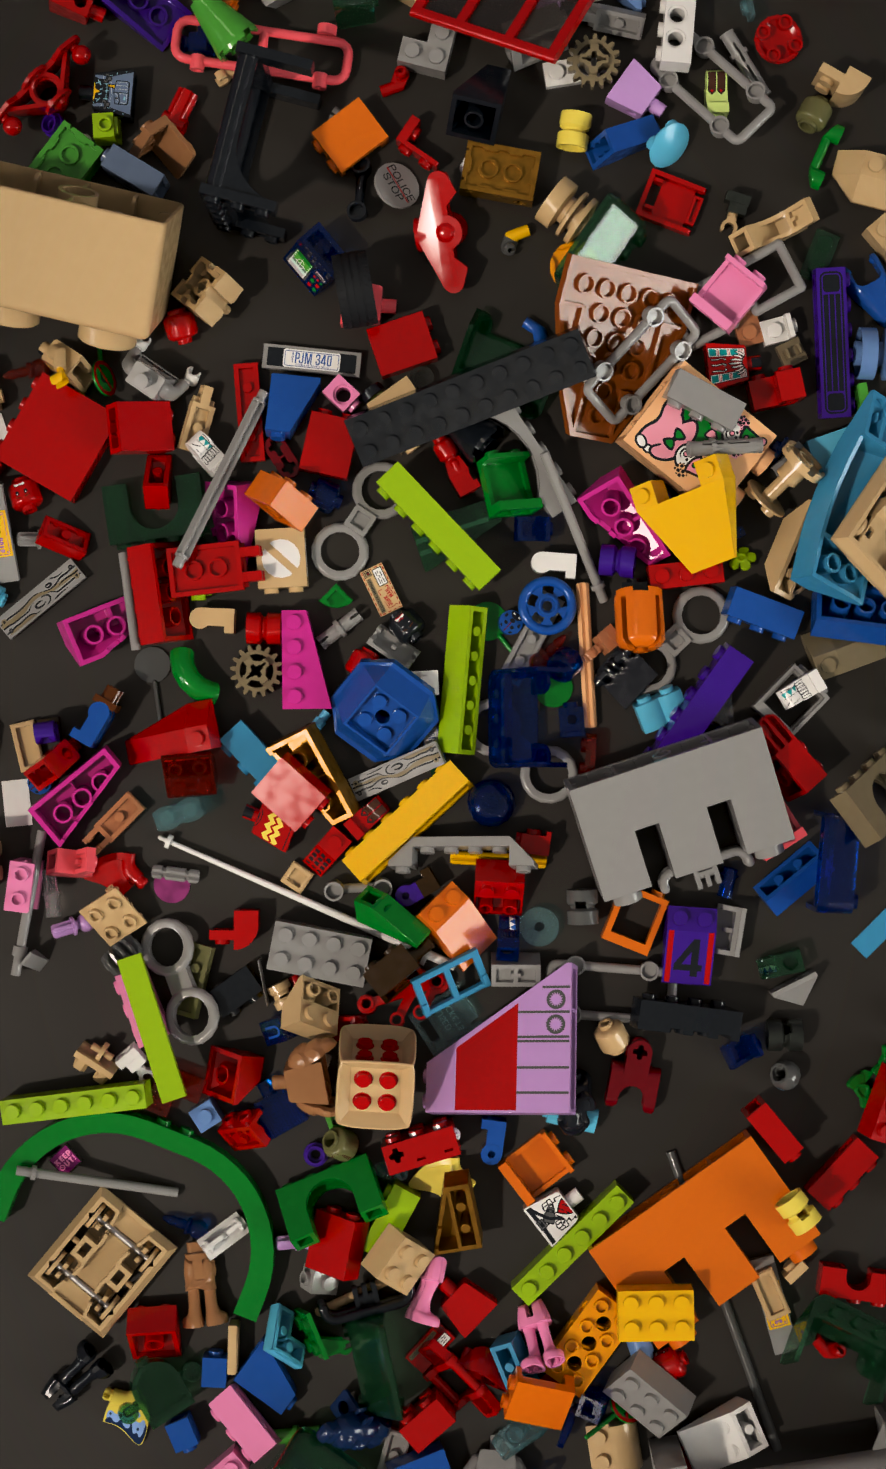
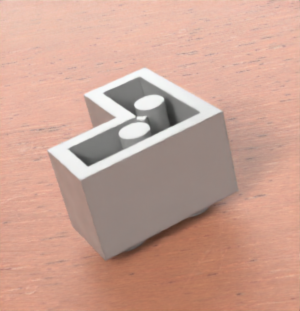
M432 24L427 42L403 36L397 58V66L404 65L411 72L445 80L457 32Z

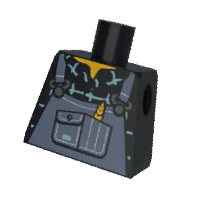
M135 70L95 73L94 86L80 85L79 99L92 101V109L95 113L113 112L119 120L134 123L138 76Z

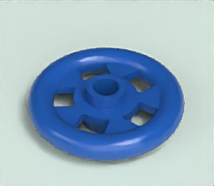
M543 576L530 581L523 588L518 600V611L521 620L531 631L541 635H554L562 632L572 623L577 611V601L573 590L566 582L556 577ZM543 586H552L553 594H543ZM531 594L538 596L535 606L528 605ZM565 596L567 606L560 607L558 597ZM545 601H549L552 605V608L548 611L543 608ZM535 612L544 618L540 624L532 618ZM559 613L562 619L558 623L553 624L550 618Z

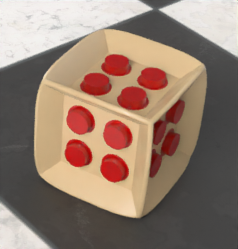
M349 1024L341 1028L335 1100V1120L337 1124L351 1128L401 1130L409 1128L414 1105V1064L417 1053V1040L414 1030L401 1026L381 1024Z

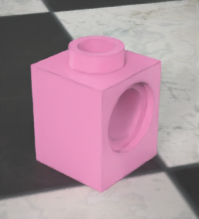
M340 374L322 391L323 395L342 413L346 414L348 411L353 413L361 404L359 401L361 394ZM342 390H346L351 394L346 402L337 400V394Z

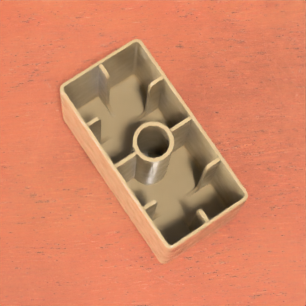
M0 161V325L12 328H32L40 323L42 316L79 325L78 338L90 346L110 351L133 349L136 346L137 339H147L166 316L184 205L163 198Z

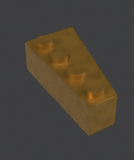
M315 722L274 741L265 749L277 761L285 753L289 752L332 790L327 797L330 802L321 811L332 826L354 816L361 808Z

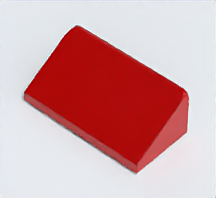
M46 515L35 543L80 561L87 553L91 534Z

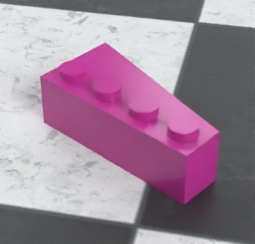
M107 744L28 809L29 813L59 848L122 764Z

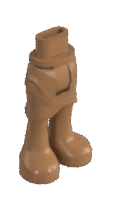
M197 1241L186 1242L187 1253L184 1254L185 1292L188 1291L189 1309L188 1315L183 1318V1328L194 1329L205 1325L199 1289L204 1290L206 1325L210 1327L229 1322L228 1313L220 1310L217 1302L215 1282L217 1268L215 1260H209Z

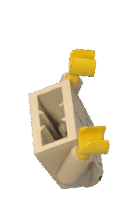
M58 339L54 340L51 344L47 341L43 342L38 352L42 355L41 359L55 373L50 376L51 383L56 385L57 389L69 383L74 387L75 391L85 396L88 387L93 382L92 366L81 354Z

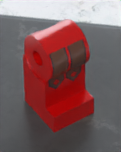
M377 795L343 825L358 841L390 808Z

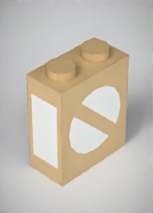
M293 528L255 530V546H262L263 556L256 557L257 570L265 571L266 580L258 582V589L264 590V594H278L279 589L288 588L289 593L304 592L303 588L309 587L305 528L302 532Z

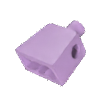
M635 59L631 61L605 99V104L635 119L642 118L647 111L659 119L667 108L664 103L657 99L662 86Z

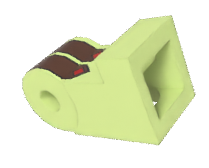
M706 70L704 106L715 116L721 115L727 118L729 114L727 73L723 70Z

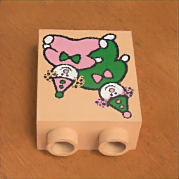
M686 361L679 362L672 367L644 403L641 410L619 435L615 443L681 495L701 487L693 462L708 457H687V441H704L709 438L728 440L762 437L764 446L762 453L728 455L736 478L737 507L746 494L738 485L749 471L759 476L771 464L776 453L769 446L777 435L745 409L734 430L730 432L725 431L722 434L713 430L710 427L711 423L703 419L702 422H699L688 416L689 411L683 408L677 410L667 405L668 400L662 396L677 369L681 368L718 388Z

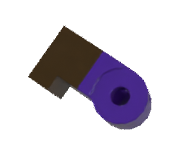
M60 717L37 720V723H33L34 738L37 745L63 740Z
M429 865L420 870L421 878L411 884H402L397 888L395 899L399 904L410 906L441 888V884Z

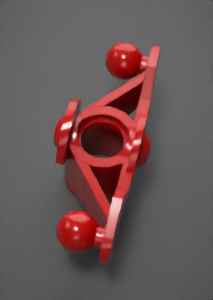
M73 35L61 44L45 65L42 64L30 72L24 80L21 90L8 99L0 108V125L3 123V130L7 135L16 136L22 130V122L15 116H49L53 113L61 114L66 110L69 104V96L72 92L69 88L70 56L72 54V59L79 65H85L91 59L90 49L85 45H78L80 42L78 35ZM61 68V74H60V79H59V77L56 76L55 74H56V73L59 71V69ZM46 88H57V94L51 100L46 101L40 98L43 90ZM31 100H33L35 103L26 105Z
M437 170L432 172L427 178L420 217L413 220L414 239L418 252L425 253L446 291L458 293L465 286L468 266L458 259L457 245L465 240L468 234V225L462 215L451 211L449 202L457 191L449 175L444 171Z

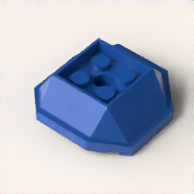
M361 659L331 697L335 734L373 762L395 759L415 750L440 719L434 688L395 659ZM385 710L389 715L382 716L378 711Z

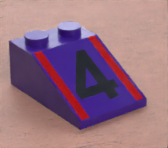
M667 906L664 914L661 983L711 986L718 909Z

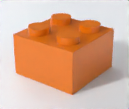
M260 470L244 493L274 520L300 532L304 530L318 509L311 502L313 498L303 490L299 492L295 488L297 484L286 476L283 478L274 471L267 473Z

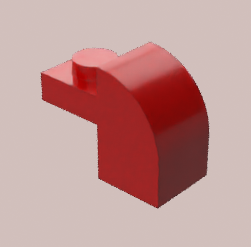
M235 909L234 928H211L209 930V940H215V944H230V940H234V950L248 946L256 938L260 929V909Z

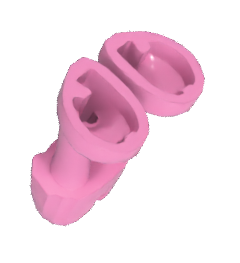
M435 1255L419 1277L421 1278L413 1300L406 1310L405 1318L420 1324L439 1328L440 1319L431 1313L430 1304L438 1284L443 1283L447 1267V1260L444 1257Z
M537 1299L531 1304L533 1316L527 1304L518 1306V1330L524 1333L529 1356L522 1360L520 1364L522 1372L525 1374L542 1373L546 1371L545 1365L549 1368H556L565 1362L563 1350L556 1348L549 1330V1326L553 1321L542 1299ZM536 1331H539L543 1343V1359L539 1350Z

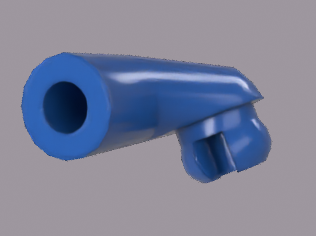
M527 317L521 326L533 334L534 343L548 337L545 327L530 317Z

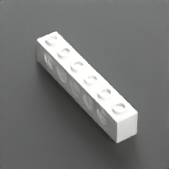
M660 0L659 13L664 15L663 22L658 23L657 37L662 38L661 46L657 45L655 61H659V70L689 72L692 57L696 0ZM678 16L682 21L674 22L671 17ZM677 40L680 45L673 46L668 41Z

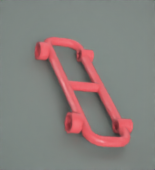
M185 15L175 22L171 37V52L179 62L190 64L189 69L197 73H203L205 67L235 71L237 61L226 60L221 62L218 58L206 57L199 53H183L180 49L184 27L188 25L201 26L194 15ZM319 23L317 34L255 25L258 28L257 32H250L252 35H259L258 46L265 48L268 47L269 37L333 46L343 51L342 70L338 75L333 76L325 72L316 71L313 73V77L268 66L271 77L311 82L314 90L325 91L327 85H340L350 76L353 49L345 39L336 37L338 27L332 23Z

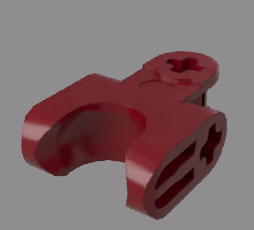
M641 1036L632 1038L625 1051L624 1061L612 1059L604 1097L605 1106L612 1107L616 1105L620 1092L626 1087L634 1086L642 1092L641 1106L644 1113L652 1114L654 1112L661 1068L650 1066L653 1051L647 1039ZM639 1045H642L645 1052H641L640 1056H637L634 1049H638Z

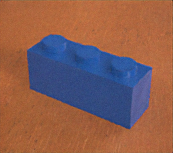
M731 586L721 614L727 616L726 621L736 625H741V622L750 625L749 630L760 634L767 631L772 633L771 638L785 642L786 639L795 640L804 611L741 587Z
M809 840L755 885L753 889L768 908L778 916L829 874L833 868L820 850Z

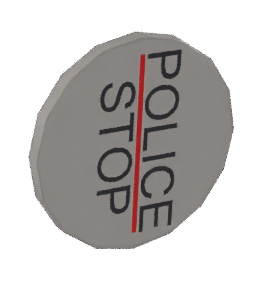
M391 162L382 165L377 170L374 176V186L383 202L393 208L404 209L409 208L417 201L419 184L410 169L402 164Z

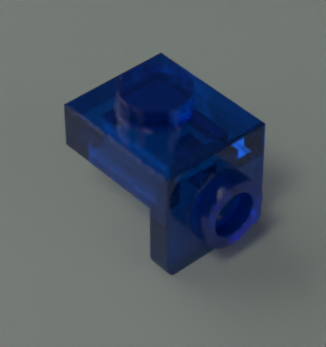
M514 516V541L550 542V536L553 534V523L550 517Z
M754 1033L740 1035L739 1042L730 1041L720 1047L730 1070L740 1067L753 1058H759L764 1055L761 1042Z

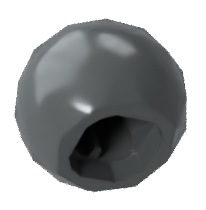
M788 1059L776 1061L769 1073L770 1081L780 1090L795 1088L801 1078L799 1067Z

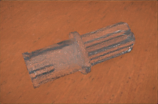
M45 869L42 871L44 886L42 897L45 900L46 918L61 917L59 897L61 891H58L57 876L46 875Z

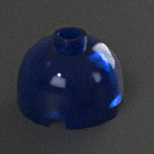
M494 778L483 779L476 783L469 791L467 798L468 811L472 818L480 825L487 827L500 826L507 822L513 815L516 805L515 795L510 786L502 780Z

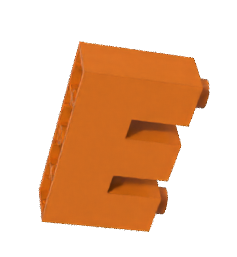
M745 1129L684 1172V1183L680 1185L678 1179H674L615 1221L588 1247V1251L615 1289L616 1285L676 1284L667 1269L685 1257L720 1306L760 1278L755 1267L726 1228L727 1226L746 1214L781 1263L789 1257L793 1264L805 1260L816 1251L818 1246L813 1239L821 1233L814 1226L806 1233L796 1236L787 1224L789 1219H783L776 1210L775 1204L789 1193L790 1190ZM694 1309V1324H695V1323H697L699 1320H698L697 1314H696L695 1309ZM653 1341L658 1350L667 1343H669L673 1350H676L689 1342Z

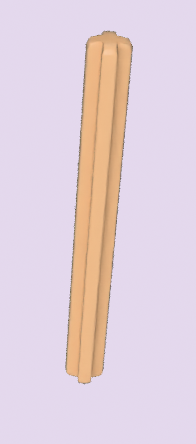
M579 582L575 586L583 724L585 728L597 727L595 683L593 681L594 662L592 659L586 663L581 657L593 646L589 584L587 582Z

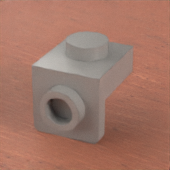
M304 1263L303 1271L300 1273L301 1288L310 1294H337L338 1279L307 1268Z

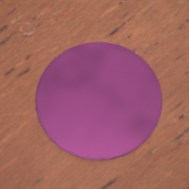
M164 877L161 879L155 878L154 890L162 901L177 903L183 900L189 893L190 883L187 880L179 882L165 880Z

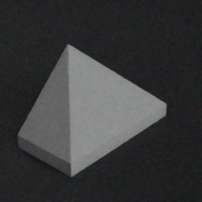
M811 969L768 991L774 998L803 1006L818 975L815 970Z

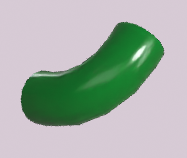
M187 647L173 648L170 651V664L172 675L178 686L190 698L197 701L212 699L214 705L220 692L219 683L204 678L198 672L192 649Z

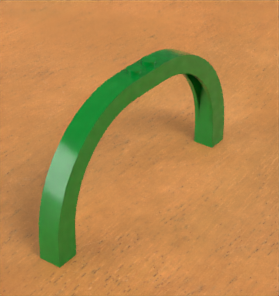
M133 1111L61 1118L33 1134L14 1152L1 1169L0 1221L5 1222L11 1213L19 1190L26 1178L25 1176L16 1175L17 1165L32 1167L46 1153L58 1145L80 1136L97 1133L129 1135L202 1164L214 1172L230 1188L244 1212L250 1233L251 1257L248 1275L233 1313L251 1321H257L272 1280L275 1264L276 1246L271 1214L259 1186L242 1164L214 1142L194 1134L193 1129L183 1125L180 1128L171 1125L172 1121L164 1117L158 1116L156 1119Z

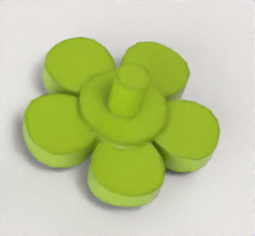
M740 547L737 557L731 559L729 566L733 570L741 567L743 571H747L751 568L750 563L756 561V554L749 552L747 547Z

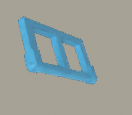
M476 947L410 979L425 1018L483 988L491 986L490 979ZM472 958L481 981L458 992L450 969ZM443 973L452 996L429 1007L421 983Z

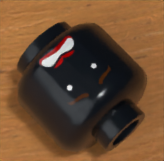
M402 607L389 618V630L400 643L407 644L412 642L415 644L424 636L422 631L425 628V622L414 609Z

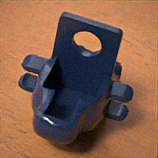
M345 1389L330 1406L336 1419L324 1423L317 1431L316 1437L320 1443L331 1444L333 1447L340 1449V1452L348 1449L362 1450L365 1447L372 1449L381 1445L384 1439L389 1436L392 1420L382 1414L375 1416L365 1414L366 1407L360 1408L350 1391ZM342 1401H345L349 1407V1411L346 1414L341 1410Z

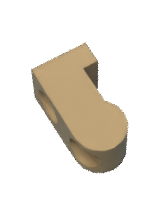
M200 607L195 608L190 613V623L197 629L203 630L210 626L224 627L225 634H236V609Z

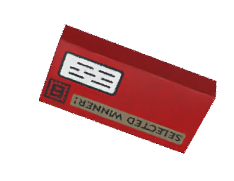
M441 1322L439 1328L431 1326L405 1354V1358L423 1374L432 1363L418 1351L421 1345L428 1340L435 1339L447 1348L456 1338V1335Z

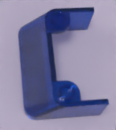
M532 666L496 669L491 672L488 681L489 762L492 767L567 768V762H551L549 747L546 744H538V695L545 694L549 690L551 674L567 673V668Z
M814 810V815L822 818L814 903L806 902V908L818 913L851 914L853 909H857L858 894H855L860 840L839 812Z

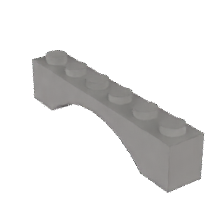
M520 407L491 417L490 419L505 425L515 433L530 452L536 471V498L542 499L543 508L548 516L553 518L561 513V506L540 457V454L548 451L542 441L539 443L533 436L536 433L528 420L524 422L519 415L522 412ZM554 462L570 505L577 502L574 497L577 493L569 482L565 484L561 478L563 472L558 464Z

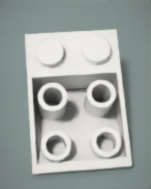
M738 1396L676 1431L692 1469H720L747 1459L769 1446L751 1402Z

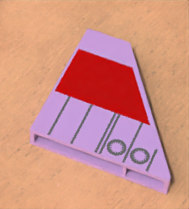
M573 963L564 964L428 1061L427 1068L423 1072L426 1094H423L422 1104L425 1112L433 1115H576L578 966Z

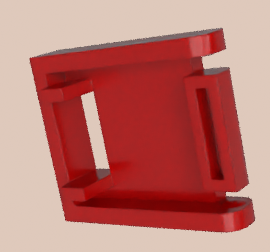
M652 168L634 216L689 237L691 230L683 227V225L688 227L694 226L704 198L696 196L695 193L706 195L707 189ZM652 184L661 187L654 206L645 203Z

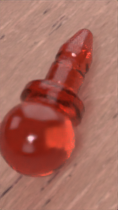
M39 358L35 359L32 363L26 362V368L21 367L6 372L3 378L17 379L27 377L28 375L29 379H33L34 376H41L42 372L49 374L50 368Z
M566 635L556 638L553 643L546 647V650L540 648L539 653L533 654L529 659L530 668L535 672L544 671L548 666V662L553 660L551 655L563 645Z

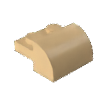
M823 62L811 84L815 86V90L819 93L832 96L829 101L830 106L843 108L852 105L859 99L872 78L852 66L844 74Z
M615 1417L587 1440L592 1469H640L643 1466L637 1422L628 1424ZM601 1422L586 1423V1434Z

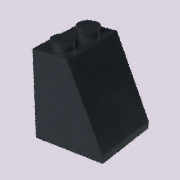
M487 64L455 89L452 95L446 135L494 146L504 111L512 70Z

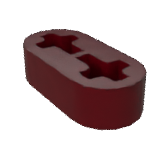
M269 437L265 442L264 448L279 474L283 478L285 476L290 479L295 478L300 472L299 462L285 440L281 441L282 445L280 446L283 455L279 457L276 451L270 452L269 449L272 447L271 442L273 440ZM284 458H286L288 463L290 464L295 463V466L293 467L294 472L292 474H290L288 471H282L285 468V465L281 460H283Z

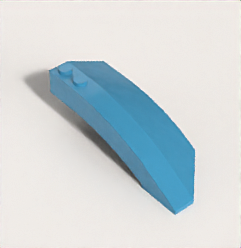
M870 390L839 439L823 471L825 476L818 482L805 517L790 580L807 590L858 606L863 605L868 580L835 546L830 538L886 456V397L876 390Z

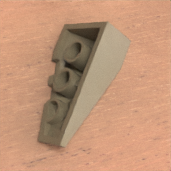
M810 632L800 635L811 669H817L823 680L886 658L885 645L810 636Z

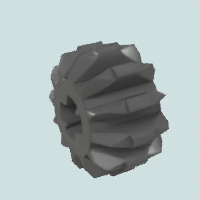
M127 935L102 956L101 962L113 976L119 975L120 970L117 960L138 953L143 954L144 949L140 946L141 944L137 939Z

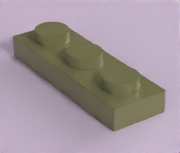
M194 941L195 948L189 966L197 987L206 990L216 947ZM187 997L180 1003L177 1014L191 1019H198L202 1001L196 997Z

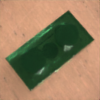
M817 228L800 270L801 277L812 281L811 271L813 269L829 267L840 240L839 236Z

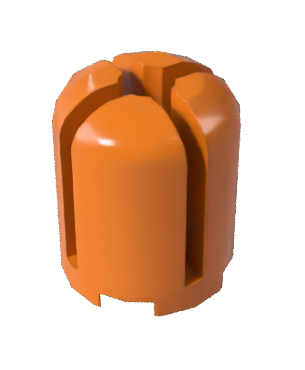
M648 585V590H633V586L616 590V596L614 597L616 642L619 648L640 654L662 647L665 641L662 589Z

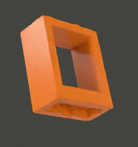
M651 889V892L641 890L643 898L660 904L644 943L612 930L621 907L615 906L614 902L600 934L601 938L648 956L669 904V901L664 898L665 894L655 889Z

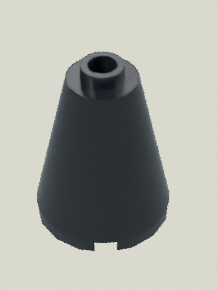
M486 419L448 435L468 462L475 467L477 466L476 462L483 458L486 452L496 450L499 445L496 440L499 435L504 437L506 429L501 424L491 419Z

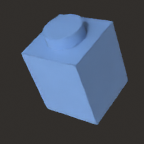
M211 1096L193 1106L188 1112L201 1133L222 1121L225 1116L214 1097Z

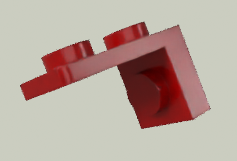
M412 114L396 138V145L399 146L397 149L407 157L412 155L418 159V164L425 170L430 171L432 169L437 171L439 169V162L410 143V141L415 142L422 132V129H420L421 120Z

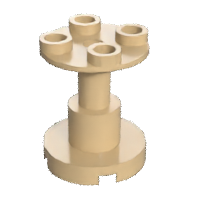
M789 440L782 447V452L787 461L777 470L779 476L767 488L751 479L747 482L748 486L744 489L751 499H756L762 505V512L769 518H772L774 515L777 517L785 515L784 509L777 498L789 486L795 488L804 478L812 483H818L825 476L824 472H819L822 467L816 458L804 447L801 450L794 447L797 442Z

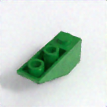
M368 885L354 899L358 922L417 948L431 933L429 928L389 894Z

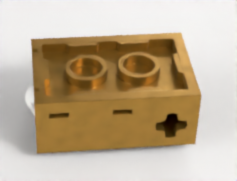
M468 140L465 158L459 167L461 172L459 195L532 208L542 152L498 144L492 146Z

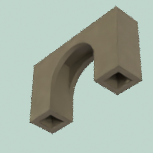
M885 746L872 754L874 759L870 758L860 765L862 770L858 769L848 776L849 782L845 781L835 789L837 793L830 799L831 803L865 848L886 836V815L876 803L872 790L873 782L880 784L886 790Z

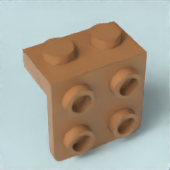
M163 115L154 122L148 120L141 126L140 130L142 132L132 141L134 145L129 153L139 159L148 152L153 151L172 175L179 179L193 161L196 151L166 115Z

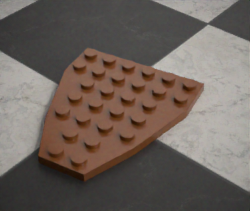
M567 253L555 299V334L579 325L593 363L599 360L605 361L641 323L643 310L648 306H656L664 297L674 296L691 315L693 305L689 299L695 292L697 293L699 284ZM670 306L664 311L662 324L658 327L650 326L613 366L614 373L612 378L606 382L600 381L593 388L594 392L614 415L621 409V398L629 393L634 394L669 357L671 344L676 340H682L686 333V325ZM587 380L560 390L559 397L565 433L570 436L612 444L634 416L628 414L622 422L616 425L607 422L584 395L583 387ZM650 392L642 399V404L645 402Z

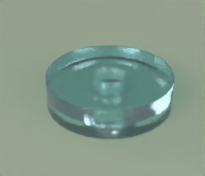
M533 907L527 910L520 920L521 935L526 942L533 946H546L554 941L559 931L557 917L551 910L545 907ZM537 922L543 923V930L537 931L535 924Z

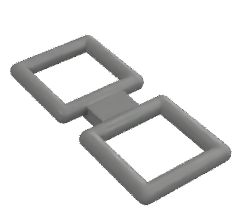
M776 239L742 258L747 263L745 267H748L777 251L794 283V286L763 303L758 304L756 302L750 309L754 316H759L806 290V284L781 239ZM713 275L697 283L699 284L697 294ZM718 326L700 336L691 346L692 352L704 346L705 343H710L723 336L726 332ZM686 329V333L684 334L682 340H684V339L689 335V332H688L687 329Z

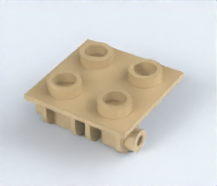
M112 884L105 889L106 893L79 910V913L110 947L147 923L143 914L134 908L132 902L128 901V897H124L119 891V887H114Z

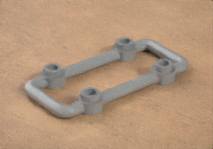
M695 32L693 33L696 55L702 59H711L746 90L749 102L752 104L761 103L765 107L738 135L730 130L729 120L725 116H715L679 84L676 72L659 70V61H655V58H653L650 63V71L659 79L662 91L666 93L674 92L709 124L711 134L716 138H725L733 145L742 144L775 113V103L766 95L764 84L759 81L751 82L715 50L714 42L708 36L700 37ZM672 40L670 42V44L673 46L680 45V43L677 40Z
M666 296L656 306L646 307L642 312L641 323L605 361L599 360L594 363L597 375L585 382L583 387L584 395L610 424H619L628 414H637L642 408V399L678 360L685 361L691 356V346L700 335L698 324L674 296ZM670 306L690 330V334L684 340H676L671 344L669 357L634 394L629 393L621 398V409L614 415L594 392L593 388L600 381L606 382L612 378L614 373L613 366L650 326L658 327L662 324L664 311Z
M572 955L567 960L554 959L550 961L546 967L545 978L564 964L573 963L578 966V975H581L584 971L641 975L646 981H653L658 976L661 977L662 967H658L653 961H645L641 965L584 961L582 957ZM668 983L667 995L677 996L678 984ZM577 1006V1023L580 1020L601 1021L605 1018H610L611 1020L618 1019L622 1023L630 1022V1013L581 1010Z

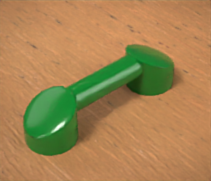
M836 124L823 135L809 166L808 179L810 188L819 190L826 172L819 168L830 143L838 145L845 130L844 126Z

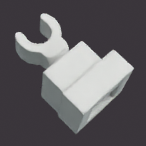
M132 1042L116 1056L115 1064L121 1070L127 1067L131 1073L136 1071L139 1080H144L143 1075L147 1073L153 1077L151 1068L143 1065L146 1062L147 1056L141 1048H138L135 1042Z

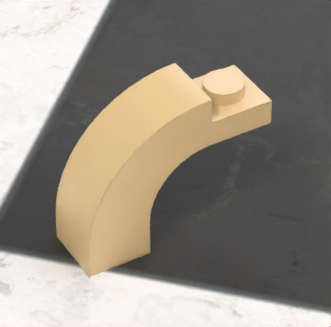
M806 197L770 218L742 227L729 235L728 238L735 254L743 258L776 239L785 241L806 230L809 225L820 220L811 198Z

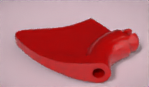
M114 852L98 858V863L92 877L83 878L105 887L111 884L114 887L118 886L119 891L123 895L134 885L138 889H142L148 883V879L143 876L144 873L135 863L136 854L131 852Z

